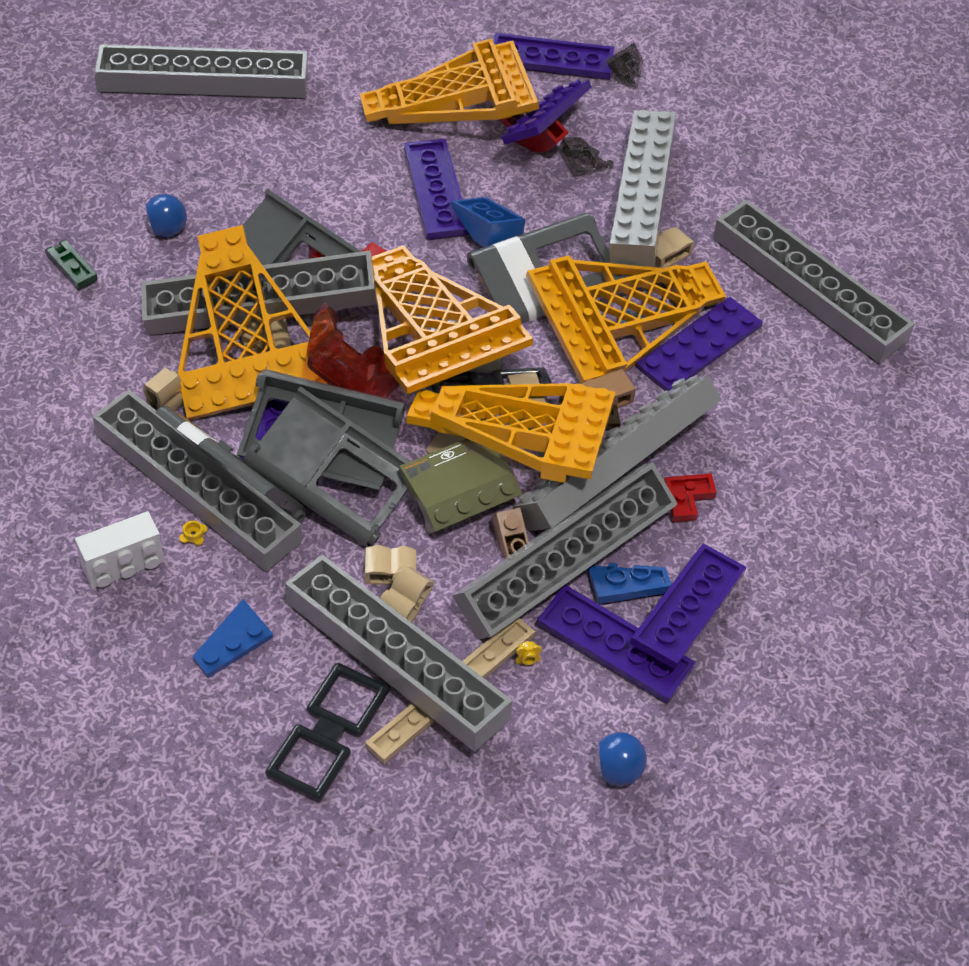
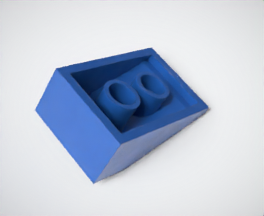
M487 197L451 201L452 208L466 230L482 248L524 233L525 218Z

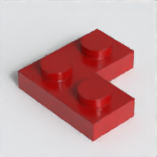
M712 473L664 477V482L677 502V505L670 509L673 522L697 520L698 512L695 500L716 498L717 491Z

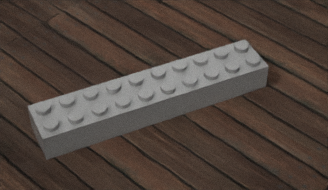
M100 44L95 76L97 89L101 92L306 98L308 56L307 51Z
M634 110L610 240V263L655 267L675 139L676 112Z
M747 199L717 219L713 235L716 241L879 364L909 342L915 325L914 322Z
M370 251L263 265L298 315L378 304L374 265ZM259 274L268 314L287 311V307L263 274ZM196 275L141 282L142 321L149 336L186 331ZM236 275L226 277L225 279L232 282ZM242 275L236 285L246 290L251 279ZM219 281L214 291L223 295L229 285ZM254 286L250 293L258 297L256 286ZM202 288L193 330L211 327ZM233 289L228 299L237 303L243 293ZM211 294L215 307L220 299ZM247 296L241 307L251 311L257 301ZM224 302L218 312L228 317L234 307ZM259 307L255 315L263 319L261 308ZM238 310L232 320L236 323H243L247 314ZM216 316L218 326H222L224 320Z
M695 375L686 381L684 378L672 384L673 388L670 391L666 390L655 397V402L647 403L639 408L640 413L636 416L631 415L622 421L624 425L609 430L606 433L607 437L602 440L591 480L567 475L565 483L544 479L536 485L538 488L533 492L528 491L518 498L520 501L512 507L514 509H521L525 529L535 531L553 528L719 403L722 399L709 376L698 377Z
M130 389L92 416L95 433L98 437L265 572L302 542L301 524L157 415L153 407Z
M653 462L639 466L586 502L556 526L547 529L454 593L452 597L477 638L492 637L675 507L677 502Z
M323 554L285 582L286 602L474 752L511 720L512 699Z

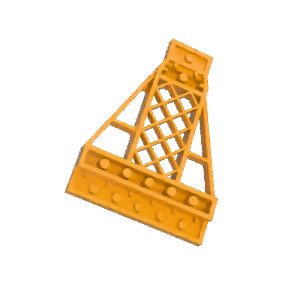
M492 38L472 43V50L415 78L388 84L380 89L360 94L367 122L379 121L387 117L389 124L507 119L514 115L531 113L533 110L539 109V103L514 42L509 41L494 45ZM486 101H491L494 107L491 109L464 110V107Z
M243 225L197 236L201 254L177 373L181 378V393L187 419L191 421L254 405L259 392V387H256V378L258 373H262L264 369L327 384L317 339L249 248ZM259 274H263L287 307V311L268 314ZM236 275L232 282L225 279L226 277ZM242 275L251 279L246 290L236 285ZM219 281L229 285L223 295L214 291ZM254 286H256L258 297L250 293ZM202 288L211 327L208 330L193 333ZM233 289L243 293L237 303L228 299ZM211 294L220 299L215 307ZM247 296L257 301L251 311L241 307ZM224 302L234 307L228 317L218 312ZM259 307L261 308L263 319L255 315ZM238 310L247 314L241 325L232 320ZM216 316L224 320L220 329L218 328ZM294 317L310 340L305 343L277 349L271 323ZM252 318L261 323L255 333L246 328ZM229 324L238 328L232 339L223 334ZM264 328L266 330L268 340L260 336ZM243 332L252 336L246 347L237 342ZM213 337L218 363L185 372L191 342ZM221 338L230 342L224 351ZM257 340L266 344L260 354L251 350ZM234 345L244 350L236 360L228 356Z
M404 245L372 257L385 365L407 394L533 345V337L521 325V317L510 305L503 307L431 271L423 261L415 258ZM411 291H413V292H419L420 295H418V294H412ZM426 294L436 295V297L426 296ZM452 294L464 299V301L458 302ZM406 301H407V302H414L415 305L406 304ZM421 304L431 305V307H424ZM437 306H438V307H444V308H447V310L436 309V308H437ZM384 307L391 311L400 322V325L390 329L385 328ZM480 307L489 313L472 318L467 311ZM416 315H425L426 318L417 317ZM432 317L442 318V320H435ZM448 319H450V320H456V321H458V323L447 322V321H448ZM427 327L436 328L437 331L427 330ZM405 334L410 335L414 340L388 351L387 341Z
M568 255L549 261L548 266L527 270L526 278L580 383L621 369L627 372L638 361L700 314L705 306L724 302L726 298L707 261L690 266L674 265L666 268L572 260L571 256ZM578 271L600 272L606 283L586 287ZM612 274L633 276L614 280ZM662 282L665 284L667 290L655 284ZM643 287L649 290L647 295L635 289ZM623 292L630 296L627 300L615 294ZM651 292L663 296V300L661 301L654 297H651ZM603 297L610 301L607 305L595 299ZM631 297L644 301L643 306L631 302ZM666 298L674 301L677 307L665 303ZM614 302L624 306L623 311L611 307V303ZM646 303L659 308L658 312L645 308ZM626 308L639 313L638 317L636 318L625 313ZM608 313L619 318L618 323L605 318L606 314ZM674 324L651 343H648L643 334V331ZM634 335L642 350L626 362L614 339Z
M570 383L442 386L439 394L430 390H418L408 411L406 423L428 427L440 433L465 437L540 471V478L565 483L567 475L591 480L616 392L605 388L597 389L586 387L582 384ZM531 396H564L561 405L530 400ZM520 448L544 452L545 455L543 458H540Z

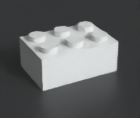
M148 511L75 538L81 567L92 589L106 587L112 581L120 578H130L138 571L146 568H156L160 563L164 562L160 534Z

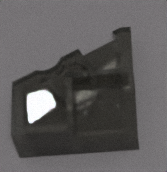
M632 43L605 61L617 78L628 88L634 90L638 88V84L634 79L641 75L640 68L643 65V58L635 43Z
M564 137L561 140L558 152L574 177L608 170L614 165L612 160L604 161L599 157L600 151L591 147L581 137Z

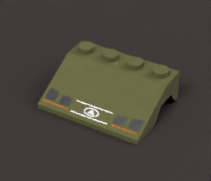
M467 438L399 466L410 495L418 502L423 513L425 529L428 535L522 495L514 473L502 454Z

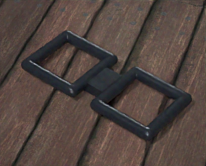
M544 367L494 370L492 377L479 378L478 374L474 371L463 372L438 382L470 381L471 385H505L503 379H507V375L535 372L537 377H540L542 384H553ZM434 385L425 387V390L440 393V390L435 391Z
M341 663L334 664L306 708L309 714L320 718L313 730L301 724H296L266 768V776L305 796L321 801L351 754V750L348 747L338 743L345 731L355 736L363 735L390 692L389 686ZM340 675L377 692L357 724L320 707ZM299 737L338 754L317 788L279 770Z

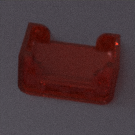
M324 303L315 312L305 357L308 368L329 385L387 398L400 384L386 368L384 349L379 346H372L362 354L342 340L344 335L336 326L337 314L333 308Z

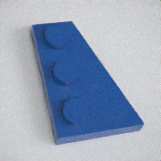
M594 563L587 568L598 604L665 594L672 585L665 567L634 565L632 568L618 567L617 563H608V566H599Z
M242 599L193 655V661L205 676L210 678L272 639L273 633L248 603Z

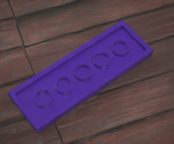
M495 33L494 45L509 41L514 42L525 69L610 79L614 54V47Z
M576 80L567 87L560 85L553 88L552 93L543 97L544 100L538 102L539 109L533 110L531 113H525L526 116L516 120L517 124L507 128V132L501 137L504 145L542 133L592 88L589 80L583 82Z
M446 138L404 143V151L427 239L469 235L451 206V201L462 200Z
M729 296L724 302L715 306L638 361L636 368L661 389L670 391L673 388V383L683 378L686 381L698 374L761 328L763 321Z
M703 543L632 636L630 644L671 668L676 669L744 575L747 567Z
M567 585L562 587L537 618V626L667 704L696 664L695 661L684 656L677 668L673 669L631 645V638L638 630V627Z

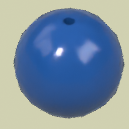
M158 194L146 203L145 206L154 235L162 238L172 237L179 234L185 227L187 221L186 208L177 197L170 194Z
M615 732L606 735L599 741L602 779L613 786H626L633 784L642 776L647 764V755L643 744L638 738L629 733Z

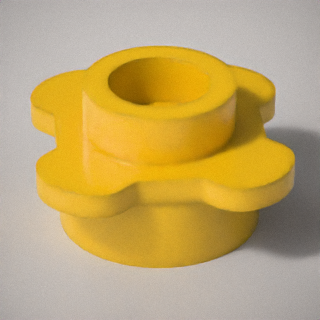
M195 520L186 522L183 525V534L179 536L182 543H194L197 546L203 544V536L207 532V526Z
M531 641L521 643L516 650L518 658L515 659L516 664L532 665L540 662L541 646Z

